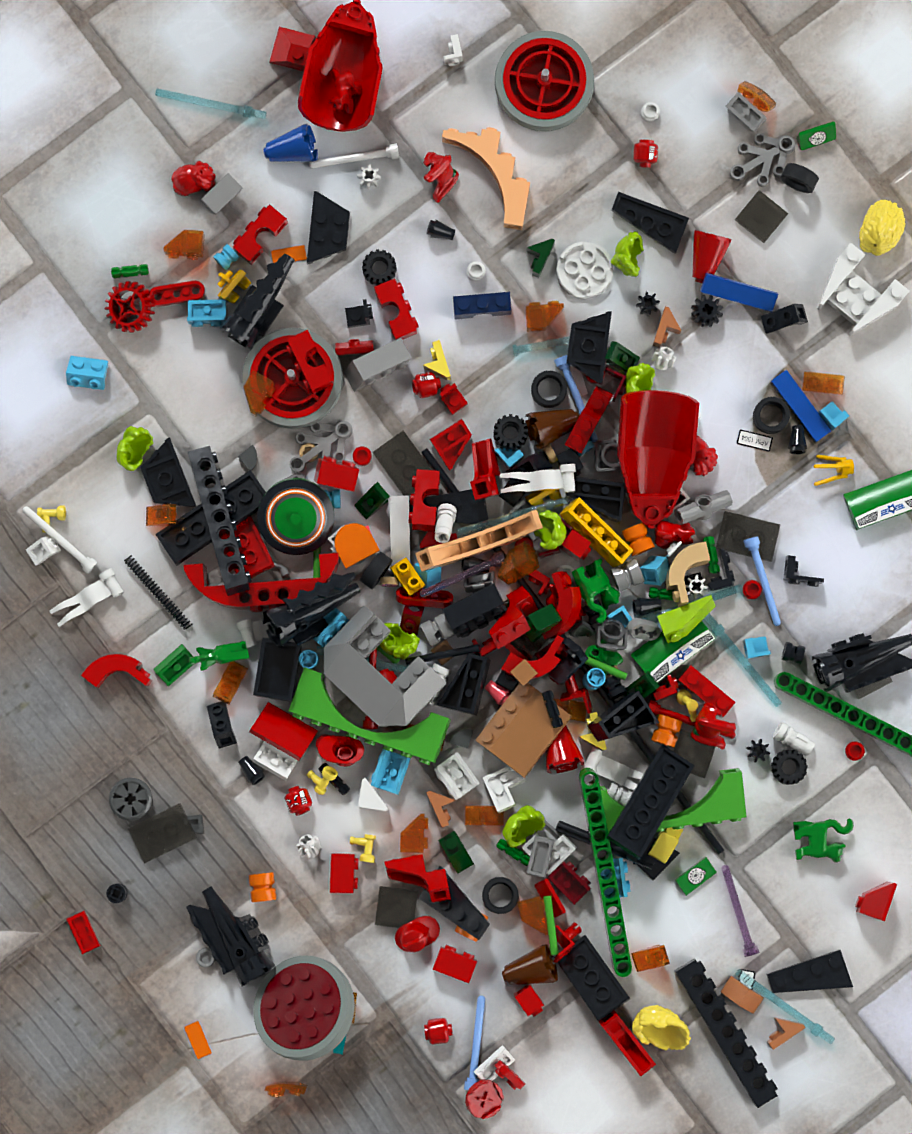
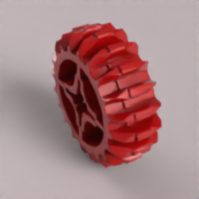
M126 281L125 284L120 282L118 287H112L113 292L107 293L111 298L105 300L106 303H109V307L106 306L104 309L109 310L110 313L106 317H112L110 323L116 324V329L122 328V332L129 330L130 333H134L135 330L141 331L142 327H147L146 321H152L149 315L155 314L151 307L156 305L150 302L154 297L148 296L150 290H144L145 286L143 284L138 285V282L131 283V281ZM126 292H134L128 299L121 298ZM140 300L142 303V309L139 306ZM132 315L139 316L135 321L127 322V319Z

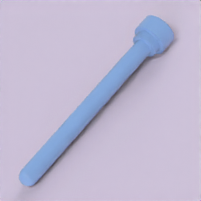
M567 355L555 359L554 362L556 367L562 370L579 414H581L585 406L569 369L570 364L567 363ZM595 430L590 437L592 442H596L598 439Z
M755 536L743 540L745 548L751 551L773 624L779 626L781 624L780 617L758 551L759 538Z
M482 995L477 999L470 1074L464 1084L465 1090H469L474 1083L479 1081L473 1071L478 1068L485 1006V997Z

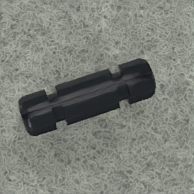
M551 690L543 692L542 696L544 701L546 700L545 705L549 717L552 718L553 728L563 726L562 719L559 718L560 713L556 701L553 700V692Z
M323 763L318 770L322 773L323 768L329 765ZM338 775L335 780L329 781L335 788H338L342 795H345L350 790L349 786L346 783L344 784Z

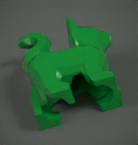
M601 558L585 566V569L582 566L571 572L577 587L580 588L581 597L585 600L589 609L599 613V617L596 619L597 623L605 622L607 618L606 610H608L609 606L618 604L620 592L611 586L609 577L601 567L603 562ZM585 570H586V572L588 573V575H589L590 578H587V577L584 575ZM599 593L601 594L602 606L594 603V597Z
M246 641L219 645L215 649L198 647L196 651L199 653V656L190 657L189 663L201 662L200 670L204 671L215 663L225 664L240 659H248L249 653L246 648Z
M832 819L820 822H793L795 840H800L804 836L808 837V846L795 850L796 860L802 859L803 856H810L815 858L828 857L835 863L840 862L843 848L846 845L843 843L827 845V829L833 827L837 833L849 834L854 827L852 819H847L845 827H842L838 821Z

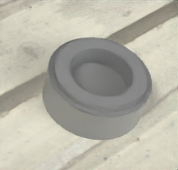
M202 948L196 955L197 963L204 968L212 966L216 961L212 956L210 948Z

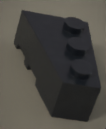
M574 477L575 492H566L565 498L572 501L580 497L595 513L620 524L625 483Z
M469 653L453 681L447 687L443 697L437 703V706L477 716L491 660L487 657Z
M635 691L626 694L587 726L597 742L660 722L641 693Z

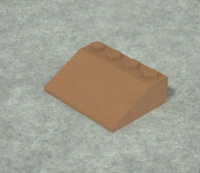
M519 683L476 738V741L525 778L572 716L557 705L560 713L559 718L562 719L563 726L553 728L552 718L549 717L545 705L546 700L544 701L542 693L529 683L524 686Z

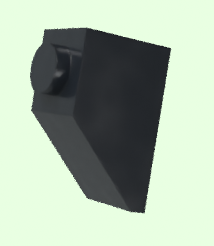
M543 450L528 456L505 472H534L549 470L553 466Z

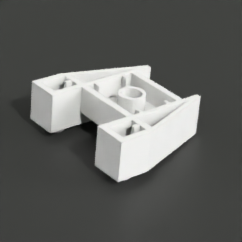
M852 243L848 245L836 260L817 307L820 310L825 303H828L851 322L855 327L849 333L850 336L893 311L910 292L895 279L881 295L858 276L853 270L866 254Z

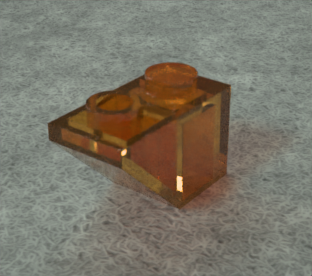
M183 230L164 246L163 251L169 258L177 259L179 256H187V259L198 260V257H203L205 234L203 231Z
M550 301L545 305H540V302L529 303V306L525 307L527 332L546 331L562 313L564 303H559V301Z
M254 370L247 379L244 390L251 414L256 417L258 413L262 414L266 406L264 402L267 397L270 398L275 387H273L274 382Z
M525 541L509 550L497 574L498 578L510 585L540 568L536 550Z
M420 814L401 832L400 852L424 853V849H428V837H424V829H428V818H425V814Z
M540 896L519 900L517 904L521 920L541 933L548 935L547 921L544 914V899H540Z

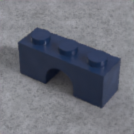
M510 292L453 296L454 319L473 318L481 314H491L492 316L511 315Z

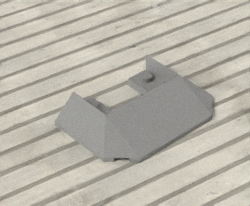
M363 606L324 646V675L379 727L407 726L447 683L418 656L391 684L366 658L392 631L373 612Z

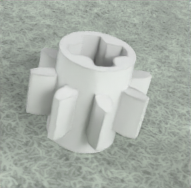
M371 164L366 169L361 167L362 174H357L359 179H363L360 182V186L365 184L368 190L370 186L374 185L377 187L376 181L381 180V176L376 175L379 169H372ZM367 174H368L369 176L372 175V176H373V179H370V178H367V179H366V175H367Z
M661 347L660 350L656 348L651 360L655 361L654 366L657 369L667 370L668 367H673L676 357L673 356L674 351L672 349Z
M698 575L695 576L694 580L688 578L687 581L690 584L685 585L689 591L687 595H694L695 600L699 594L704 597L705 595L702 590L708 589V586L703 584L705 578L699 580ZM692 583H694L695 585H696V584H700V587H699V590H700V591H698V590L693 591V590H692V587H693Z
M309 834L302 836L299 839V844L296 845L300 856H306L309 859L316 857L319 854V849L322 848L318 837H312Z

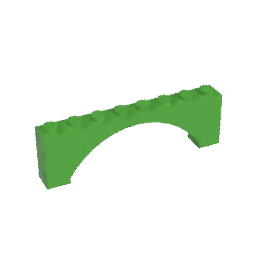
M308 668L303 669L289 711L293 713L292 717L303 720L304 717L311 719L310 723L320 727L322 723L329 725L328 729L337 733L340 730L346 731V736L357 739L360 736L365 738V743L374 746L376 743L382 744V749L393 752L394 749L401 751L400 755L410 759L412 755L419 757V762L430 765V762L436 763L451 719L430 712L429 717L420 723L401 731L380 733L361 729L349 722L337 710L326 690L324 683L325 675Z
M739 768L719 770L720 775L715 784L700 801L684 811L665 816L656 832L665 831V828L671 827L673 829H683L686 825L699 827L703 826V823L708 822L720 824L723 820L737 822L741 821V818L747 817L742 771ZM600 786L609 833L624 806L607 793L605 786ZM589 794L587 800L594 801L597 794ZM594 812L591 815L592 820H597L600 817L599 812ZM596 832L594 838H601L603 836V832Z

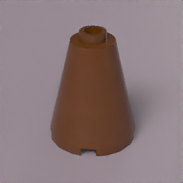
M573 409L526 414L525 417H528V420H525V423L527 424L528 436L530 441L534 440L537 444L534 445L535 449H543L572 431L579 418L578 412H574Z
M548 944L541 945L504 966V971H502L504 981L508 982L509 985L557 982L556 963L553 964L552 957L554 956L551 955Z

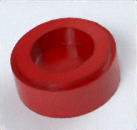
M360 446L354 450L353 460L357 465L366 466L371 462L372 454L367 447Z

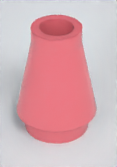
M492 680L484 688L499 706L503 705L511 694L510 690Z

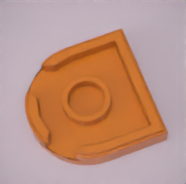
M347 524L336 534L335 549L339 553V557L346 569L380 551L370 531L361 524Z

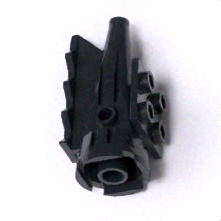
M283 254L277 262L268 264V275L264 279L256 281L257 287L254 285L250 287L233 314L229 316L219 329L223 333L227 331L229 333L228 337L243 347L247 346L251 350L258 335L263 337L284 307L275 298L295 260L291 256Z
M354 572L343 576L333 574L330 582L315 583L314 590H300L297 598L293 600L283 598L286 605L262 612L263 625L267 623L268 629L265 631L274 645H279L280 647L293 639L297 646L319 636L329 625L323 617L360 593L357 583L349 585L355 579L356 574Z
M862 633L849 637V642L843 640L831 644L832 648L828 649L826 653L812 656V660L816 659L813 667L820 685L825 684L826 688H824V691L828 692L844 684V691L848 693L912 669V659L899 654L902 650L912 646V634L873 642L869 640L872 639L871 635L865 636Z
M212 886L202 891L209 909L194 905L186 907L192 917L194 926L202 934L204 943L211 949L214 960L221 966L223 975L234 969L239 983L243 987L251 980L257 979L275 967V964L264 952V950L269 948V941L266 935L260 932L256 918L250 914L243 917L235 916Z

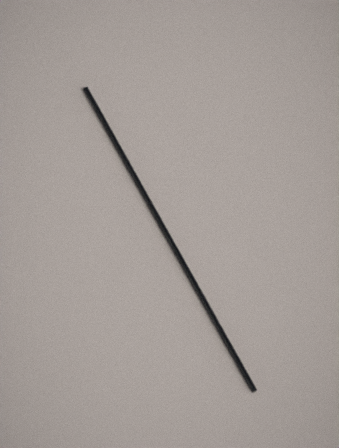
M428 448L423 450L421 453L435 471H440V479L451 493L459 492ZM474 524L479 532L487 529L485 525ZM493 548L519 586H523L530 593L538 610L544 608V605L502 548ZM565 634L560 636L564 638V640L562 641L563 643L567 639V636ZM585 663L580 667L584 674L590 670V667ZM603 685L596 689L609 707L615 704L614 700H610L608 692ZM636 730L629 732V735L649 762H651L655 755ZM680 791L676 798L686 810L692 805ZM703 823V826L698 827L717 854L724 851L723 847L706 824Z

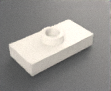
M502 1045L473 1072L480 1080L493 1081L498 1076L495 1072L497 1069L495 1064L501 1060L509 1066L515 1059Z

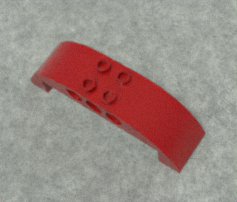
M339 553L319 554L321 576L319 578L248 583L250 590L227 596L224 585L208 586L207 567L203 563L184 565V571L192 584L213 602L227 608L250 610L252 613L263 612V608L272 609L286 605L280 599V594L284 591L289 592L288 599L293 600L297 598L300 590L311 591L314 590L315 583L330 582L332 575L338 570L340 557ZM269 593V599L261 601L262 594ZM249 594L250 600L242 603V597Z

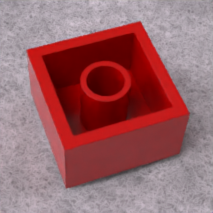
M324 456L323 459L318 458L314 481L318 484L354 492L359 468L355 466L354 462L342 460V463H339L333 457Z

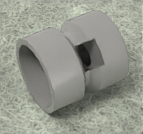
M636 559L626 562L624 567L619 565L610 569L619 592L628 589L630 584L636 586L644 582Z
M444 613L434 617L433 622L428 620L420 624L430 647L440 643L441 638L446 640L455 635Z

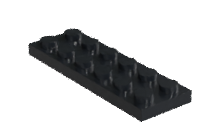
M251 470L225 487L228 495L224 497L225 502H230L232 513L229 514L230 520L234 519L237 526L256 513L260 501L266 493ZM215 500L211 504L217 505L220 501ZM202 503L155 534L176 566L212 543ZM220 517L216 521L222 522L225 518Z
M662 744L606 838L639 860L695 765Z

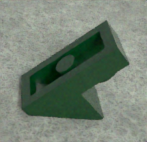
M554 239L527 247L526 252L539 257L538 259L535 258L531 265L533 276L540 277L555 245Z
M612 341L605 359L607 360L606 364L628 372L631 366H637L640 357L620 343Z
M377 482L354 506L367 520L388 502L390 496Z
M553 604L528 616L529 620L527 622L531 630L526 632V635L531 642H535L562 621Z
M648 671L626 687L627 692L624 696L639 691L642 697L645 698L660 686Z
M455 830L438 840L457 874L474 864Z

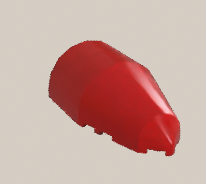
M353 0V2L346 5L337 6L322 31L319 32L317 38L309 47L298 96V109L304 118L314 125L327 130L340 132L356 131L366 127L374 116L383 67L379 57L380 50L376 40L377 33L374 16L365 10L360 0ZM332 69L339 71V74L350 71L354 76V81L357 80L361 83V94H356L352 97L354 102L352 114H347L345 109L338 111L332 108V104L328 103V100L335 97L336 94L335 77Z
M643 390L629 392L621 397L617 456L632 512L650 529H654L655 525L672 514L681 493L682 484L687 479L690 465L695 460L700 403L696 399L681 393Z

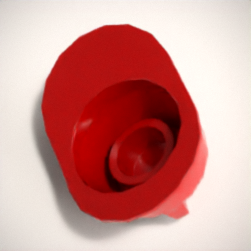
M326 736L320 740L317 747L318 753L324 760L343 767L353 765L364 754V746L361 741L351 737Z
M421 916L402 925L395 934L397 946L406 952H419L437 939L440 932L439 923L431 916Z

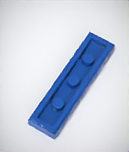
M709 273L705 274L700 289L705 294L773 312L779 295L774 291Z
M787 370L771 380L772 385L815 443L831 432V429Z

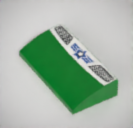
M912 470L843 494L856 530L912 511Z
M701 621L687 636L677 642L668 643L663 631H661L658 638L645 643L633 652L631 657L644 674L649 671L658 683L716 638Z

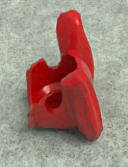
M428 152L423 163L426 167L431 165V168L424 176V180L430 183L436 179L438 182L433 193V199L439 203L456 184L459 173L452 168L450 155L443 156L434 152Z
M705 703L696 717L695 727L690 735L699 743L724 750L726 743L719 734L720 732L734 733L736 725L735 723L716 719V715H722L720 709L712 703Z

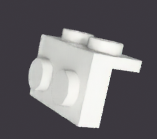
M264 741L252 762L286 781L298 760Z
M458 752L434 768L437 778L445 784L448 793L455 800H458L480 784Z

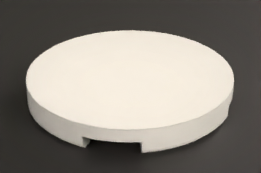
M589 242L572 244L563 251L558 260V281L561 287L574 297L582 299L596 297L603 293L611 283L613 277L612 259L608 252L598 244Z

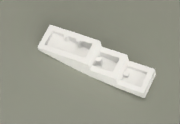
M390 496L391 559L393 560L391 567L405 557L410 562L409 496Z

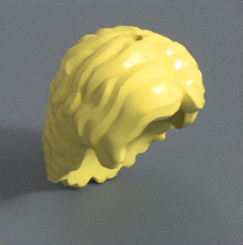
M879 200L870 206L859 232L860 248L862 251L880 256L897 245L905 228L903 209L898 208L897 203Z
M659 1005L644 1007L637 1013L632 1022V1032L645 1045L651 1043L665 1051L669 1048L671 1050H683L689 1045L691 1040L689 1029L684 1021L680 1020L679 1016L670 1009Z

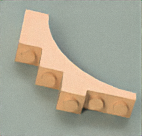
M487 127L482 129L481 136H478L475 132L460 133L457 129L452 128L443 130L442 142L458 146L470 152L492 173L503 198L505 212L504 228L522 230L530 182H527L524 178L512 179L515 157L512 154L505 152L497 154L501 132L495 128Z
M533 510L483 531L428 547L415 553L422 572L454 564L464 558L511 544L526 535L542 529L543 526L537 510Z

